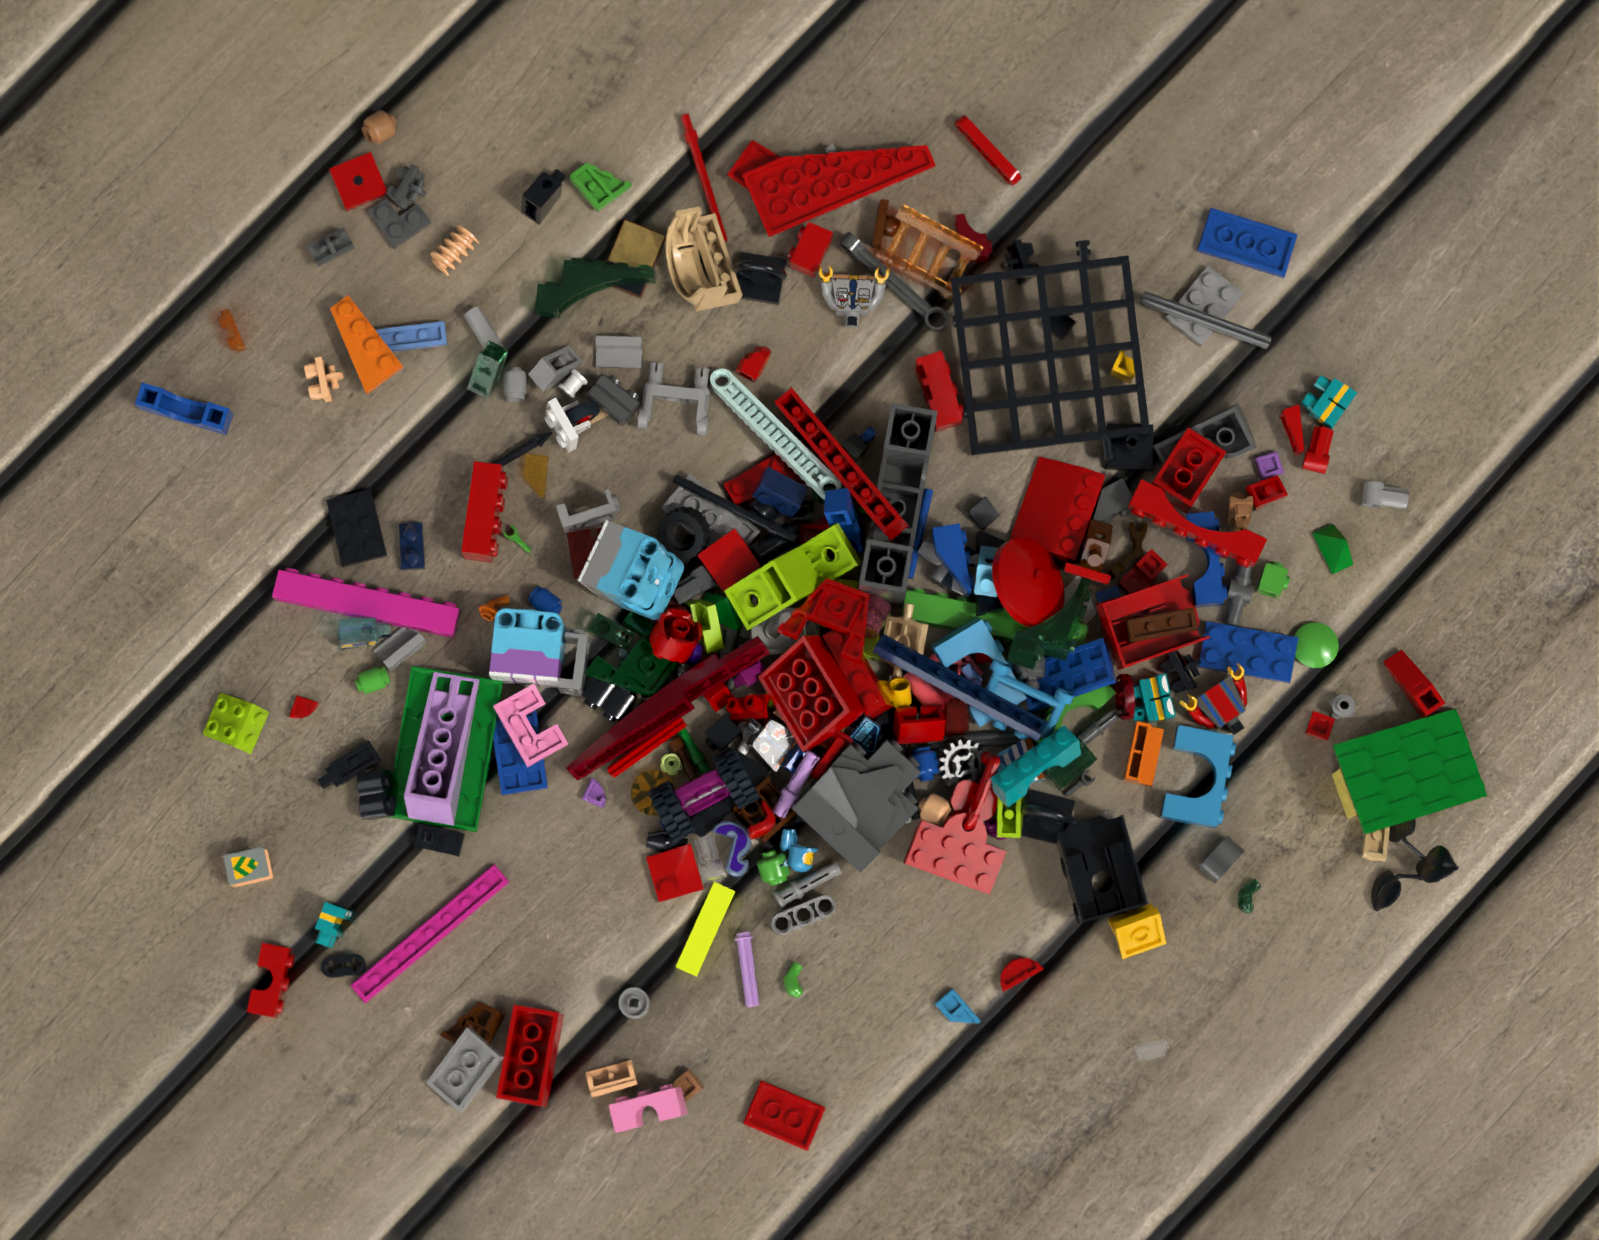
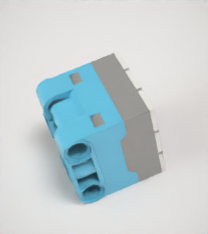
M606 520L578 581L603 601L656 620L659 619L662 613L664 614L683 573L684 564L673 553L666 551V548L655 538ZM652 603H654L653 607L650 610H648Z

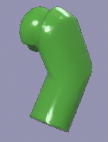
M793 961L784 976L783 982L786 992L790 996L798 998L802 995L803 988L799 986L797 977L803 967Z

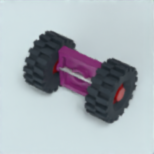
M734 747L712 757L717 769L703 773L700 778L692 782L682 784L679 789L675 790L668 780L648 791L650 799L674 843L696 832L689 816L731 795L739 809L760 799Z

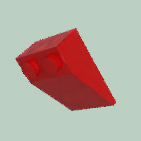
M1188 427L1152 484L1163 489L1172 506L1187 514L1227 452Z

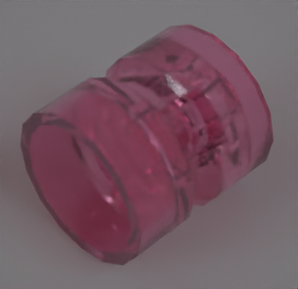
M870 594L865 637L876 638L883 627V622L886 621L891 611V607L881 597Z

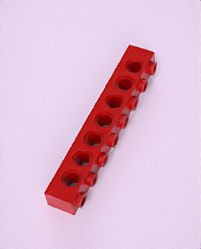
M792 387L774 402L891 541L909 526Z

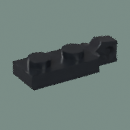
M367 741L329 764L330 766L325 769L328 774L319 778L318 782L323 789L332 784L338 787L357 777L358 773L365 772L382 761L370 741Z

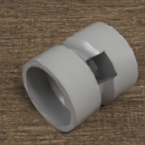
M635 987L628 988L620 995L619 1008L626 1017L634 1020L641 1019L649 1012L650 999L643 990Z

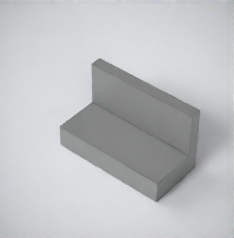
M596 336V368L642 369V337Z
M402 627L373 651L392 672L427 642L417 630Z

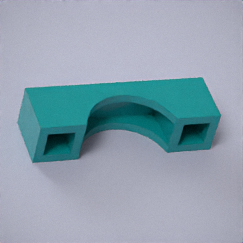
M1065 725L991 777L994 794L1007 807L1011 806L1026 795L1030 784L1044 770L1052 766H1061L1063 768L1080 756L1079 740Z

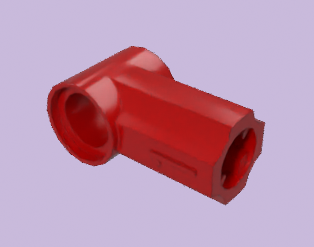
M1323 426L1314 427L1309 449L1305 453L1302 469L1320 474L1326 473L1330 458L1328 453L1334 433L1333 430Z

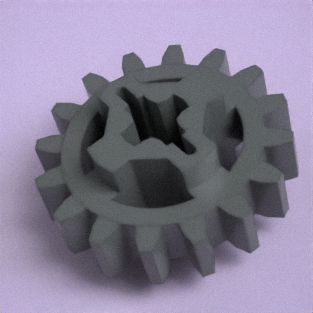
M956 738L955 744L950 741L947 742L948 749H940L944 754L943 756H937V759L941 761L938 769L942 770L939 776L942 779L946 778V784L951 785L953 783V787H955L961 780L966 779L976 782L975 779L977 777L982 778L980 772L981 770L984 771L986 767L982 765L981 755L985 751L982 748H978V743L974 741L971 743L967 738L962 743L961 739ZM961 760L964 762L963 766L959 764Z

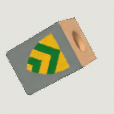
M263 847L223 855L228 882L233 888L273 879L269 853Z

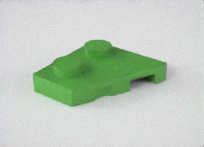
M589 163L584 164L569 175L571 182L597 212L624 194L632 186L630 182H623L613 177V174L601 171Z

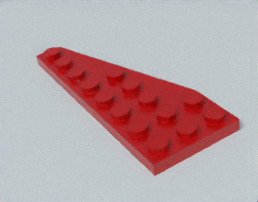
M920 145L891 149L883 148L866 151L784 156L742 174V177L768 238L935 168L936 164L928 146Z

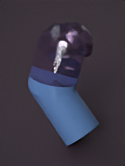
M970 663L961 669L968 680L980 686L982 685V678Z

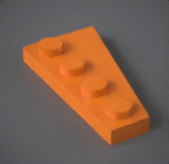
M349 295L330 308L367 395L404 368Z

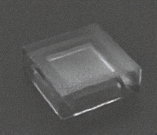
M725 509L711 525V528L723 537L734 528L738 531L743 526V522Z

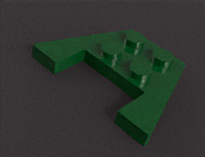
M630 612L623 621V624L641 636V639L618 669L597 655L584 674L652 697L659 691L679 662L670 661L665 658L660 659L653 654V648L649 640L653 625L644 616Z

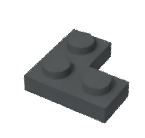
M386 198L368 210V213L394 249L432 224L419 204H416L399 216Z

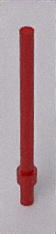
M684 114L681 116V120L685 130V141L689 143L710 214L716 215L726 243L728 239L698 145L699 137L697 130L693 128L690 115Z

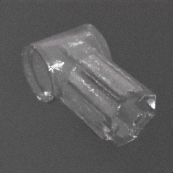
M707 835L695 839V848L700 861L699 868L703 883L707 884L726 879L722 859H719L714 836Z

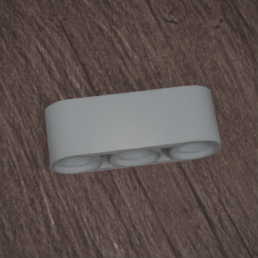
M822 895L778 913L772 919V929L778 935H787L828 918L835 912V901L828 895ZM821 901H829L832 904V909L826 913L820 911L818 905ZM801 909L808 910L810 913L809 920L800 921L797 918L798 911ZM779 918H785L789 926L781 931L776 928L775 922Z

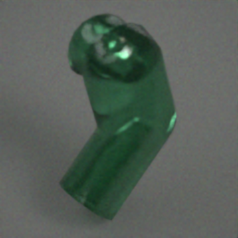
M1255 878L1238 892V907L1245 914L1253 911L1252 895L1262 888Z

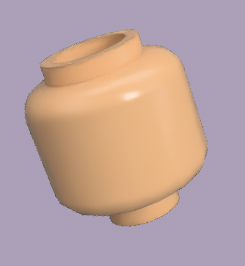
M931 794L927 798L923 797L918 806L921 819L938 826H942L946 818L954 813L950 800L937 794Z

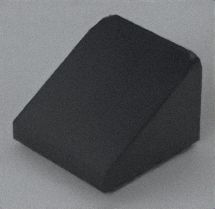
M986 496L968 511V515L982 531L1000 516Z

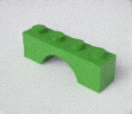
M1108 685L1074 697L1071 705L1065 704L1052 733L1062 727L1063 718L1070 710L1078 707H1088L1098 711L1115 696L1116 692ZM1053 706L1046 712L1048 715L1044 719L1046 722L1052 713ZM1031 738L1032 742L1035 745L1039 744L1041 741L1045 739L1041 738L1038 741H1036L1033 738Z

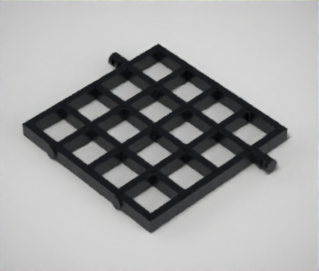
M1090 240L1075 242L1076 247H1079V250L1076 252L1077 256H1080V262L950 278L955 312L953 323L954 328L956 327L966 404L964 415L968 421L972 456L1102 440L1103 446L1100 447V450L1104 451V455L1101 458L1102 460L1116 459V454H1112L1115 446L1111 445V439L1127 437L1129 435L1150 434L1129 255L1089 260L1088 255L1091 254V249H1088L1087 246L1090 245ZM1121 266L1125 299L1091 303L1087 270ZM1079 271L1083 304L1048 308L1044 275ZM1036 277L1040 310L1006 314L1002 281ZM994 282L998 315L963 319L959 286ZM1127 308L1130 341L1096 346L1092 312ZM1084 313L1088 347L1053 351L1050 318ZM1042 319L1045 352L1011 356L1007 323ZM999 324L1003 357L968 362L964 328ZM1132 350L1136 384L1101 388L1097 355ZM1089 356L1093 389L1058 393L1055 360ZM1047 361L1050 395L1016 399L1012 365ZM1004 366L1008 400L973 404L970 370ZM1137 393L1141 426L1106 431L1102 397ZM1094 398L1098 432L1064 436L1060 402ZM1052 403L1056 437L1021 441L1017 407ZM1009 409L1013 442L978 446L975 413Z

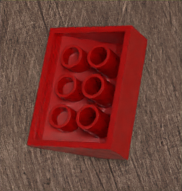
M1039 456L1009 540L1018 537L1029 538L1040 544L1052 558L1074 564L1106 475L1085 467Z
M802 636L758 676L802 752L809 751L849 726L865 712V709L820 636Z

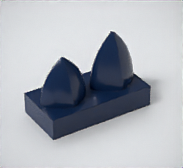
M423 523L399 524L402 571L425 569Z

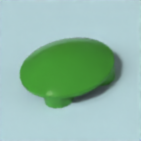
M1318 622L1305 624L1294 635V637H1298L1295 657L1307 667L1323 668L1330 664L1338 653L1339 643L1337 636L1325 624Z

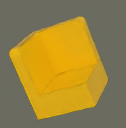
M1125 351L1119 353L1110 375L1131 384L1135 377L1133 359L1125 356Z

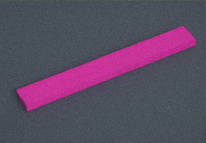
M495 864L492 865L350 986L364 1003H367L510 882Z

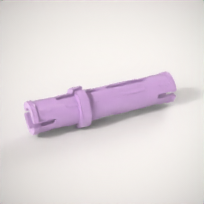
M806 751L786 788L783 787L781 790L782 794L772 809L775 814L783 818L786 817L794 801L798 800V794L820 759L819 756L811 751Z

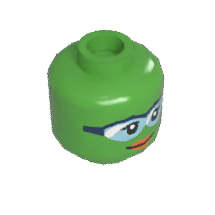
M775 849L763 852V857L757 861L762 881L769 883L770 886L785 882L790 874L786 855L781 852L776 853Z

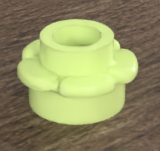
M667 753L661 758V770L664 773L667 772L668 775H676L683 767L676 753Z

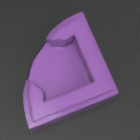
M591 778L582 800L604 809L606 801L604 790L598 781Z

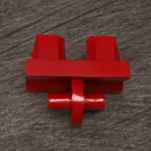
M768 694L747 695V697L728 698L726 709L731 713L730 720L735 723L747 721L752 717L757 722L762 721L763 718L768 717L767 704L770 697Z

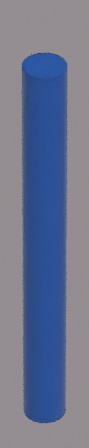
M924 489L908 579L914 578L919 556L917 552L921 547L933 490Z

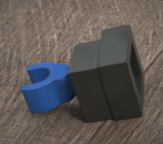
M870 426L860 437L854 433L842 442L841 446L857 462L860 456L866 452L868 448L866 444L875 437L877 432Z

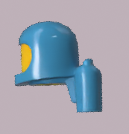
M783 828L780 847L782 851L787 852L789 850V867L796 872L809 871L813 866L814 852L818 851V847L798 843L797 834H795L796 829Z

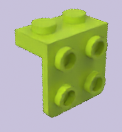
M221 693L215 702L203 730V735L233 746L245 753L252 754L269 712L250 702Z

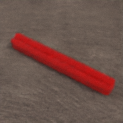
M682 717L678 718L608 766L607 771L610 776L616 778L687 726Z

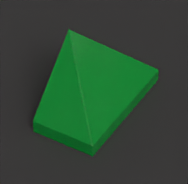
M1334 524L1312 533L1332 575L1353 566L1347 540Z
M707 592L703 601L716 605L719 624L739 633L743 622L730 600L726 597Z

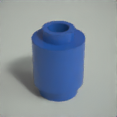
M537 586L528 597L531 606L537 611L552 612L559 615L563 609V606H561L562 600L545 587Z

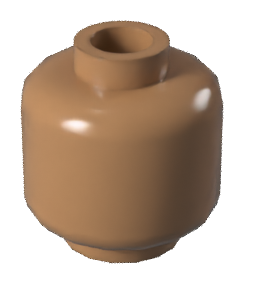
M377 111L364 120L362 132L370 143L382 144L396 134L395 126L397 122L392 114Z

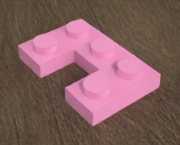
M535 684L493 706L527 768L568 745L557 724L536 735L526 715L545 705Z

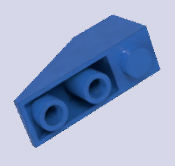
M960 523L933 527L931 533L935 555L965 594L970 595L971 588H975L973 574L969 575L967 566L971 565L969 552L964 550L963 543H967L965 529L961 530Z

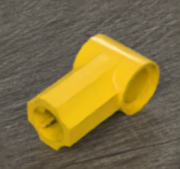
M903 677L894 678L891 681L879 680L892 706L904 708L911 704L909 680Z

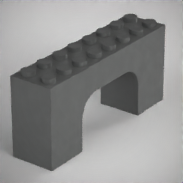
M895 403L891 404L877 489L909 526L891 541L871 519L858 590L868 593L872 601L903 606L938 411Z

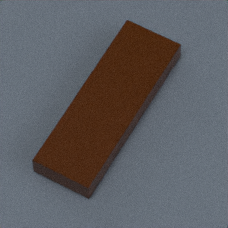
M1194 607L1125 620L1129 643L1198 630Z

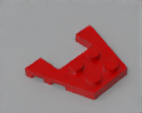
M826 578L806 598L807 601L799 609L796 608L785 623L782 622L779 625L778 633L798 640L807 620L813 621L849 635L841 656L861 664L870 596L868 593Z

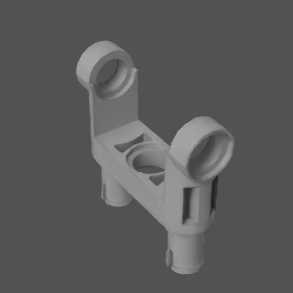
M651 362L649 379L644 385L642 407L639 410L638 428H648V422H651L653 399L698 404L696 415L697 435L706 436L710 397L707 385L710 369L703 368V376L701 377V367L695 368L694 387L692 388L668 386L662 384L664 364L658 363L656 372V362Z

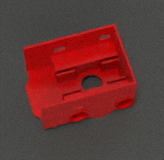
M1188 574L1161 583H1155L1121 597L1095 604L1101 620L1102 636L1107 640L1108 648L1112 652L1117 670L1210 638L1209 636L1199 637L1196 630L1131 643L1128 641L1125 620L1135 616L1144 617L1194 607L1198 627L1200 619L1191 593L1183 588L1180 579L1188 577Z

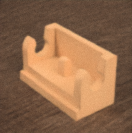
M632 1060L586 1072L591 1097L638 1085Z

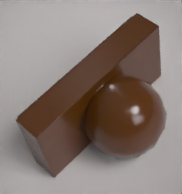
M881 199L879 202L872 240V247L875 249H881L883 234L888 237H895L903 229V223L899 217L895 215L887 216L889 200Z

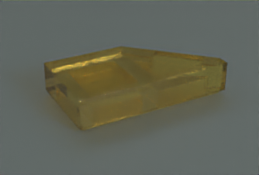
M525 454L523 477L541 499H545L549 457Z

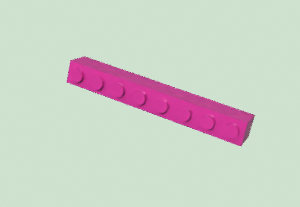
M286 568L285 571L278 570L272 594L275 601L455 639L461 611L459 608H456L454 603L443 601L442 604L433 603L434 600L428 597H420V600L411 598V594L398 592L397 595L390 594L388 589L375 587V590L367 589L365 584L353 582L352 585L343 584L344 580L333 577L329 581L321 579L322 576L315 573H308L307 576L301 575L298 570Z

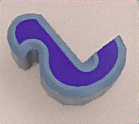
M721 821L714 825L711 833L733 839L725 868L730 876L741 877L747 872L749 867L748 860H742V857L749 852L752 845L748 829L736 821Z

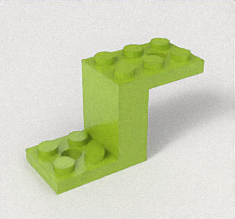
M839 523L803 545L764 565L724 590L748 631L814 592L826 578L835 580L862 562ZM828 549H831L835 553L834 560L828 557ZM751 594L758 598V605L751 601Z

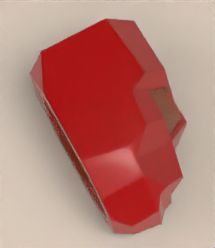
M759 346L752 352L746 353L740 360L735 372L745 379L756 383L772 354L771 350L766 346Z

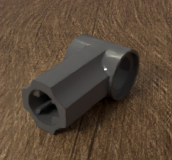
M705 565L691 572L689 577L678 582L673 596L680 606L700 593L702 595L713 590L718 584Z

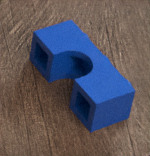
M849 489L825 491L824 514L829 526L831 527L839 523L855 552H864L865 528Z

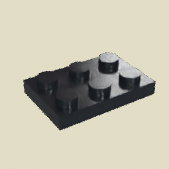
M371 489L326 500L342 567L387 557Z

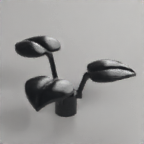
M1416 819L1391 826L1389 840L1394 843L1402 840L1407 847L1422 859L1416 865L1418 874H1396L1394 876V873L1390 870L1381 873L1375 880L1371 892L1372 905L1377 912L1391 906L1398 899L1401 893L1400 878L1437 883L1459 869L1446 847L1436 846L1428 852L1427 856H1424L1408 842L1406 836L1414 832Z

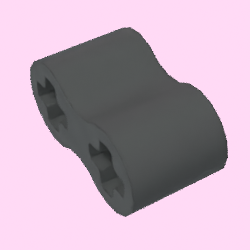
M1227 835L1198 868L1216 883L1245 851Z

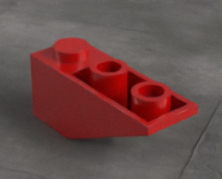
M1402 649L1382 662L1421 719L1446 704L1433 684Z

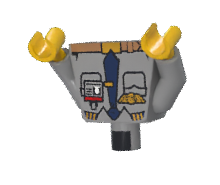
M830 265L829 272L824 274L822 273L821 266H819L818 271L822 278V296L830 309L836 310V315L846 316V328H858L859 316H868L869 311L875 310L884 297L885 280L889 276L888 268L885 275L879 274L878 266L875 276L833 275Z

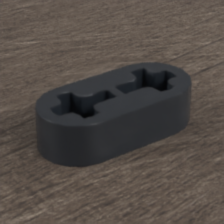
M359 954L330 956L321 963L322 973L329 978L356 976L362 974L366 969V960ZM354 958L362 963L357 968L358 971H354L352 967L346 968L345 964L352 963ZM330 961H333L336 965L342 964V968L335 969L333 974L326 970V966L330 965Z

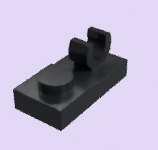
M419 824L414 847L460 857L465 834Z

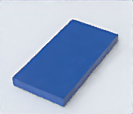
M1210 208L1197 252L1284 278L1298 234Z

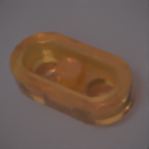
M227 308L220 311L221 316L218 317L222 329H227L230 337L227 338L231 350L236 349L238 353L246 350L230 309Z

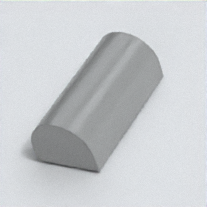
M475 306L464 315L487 355H492L504 348L497 333L479 306Z

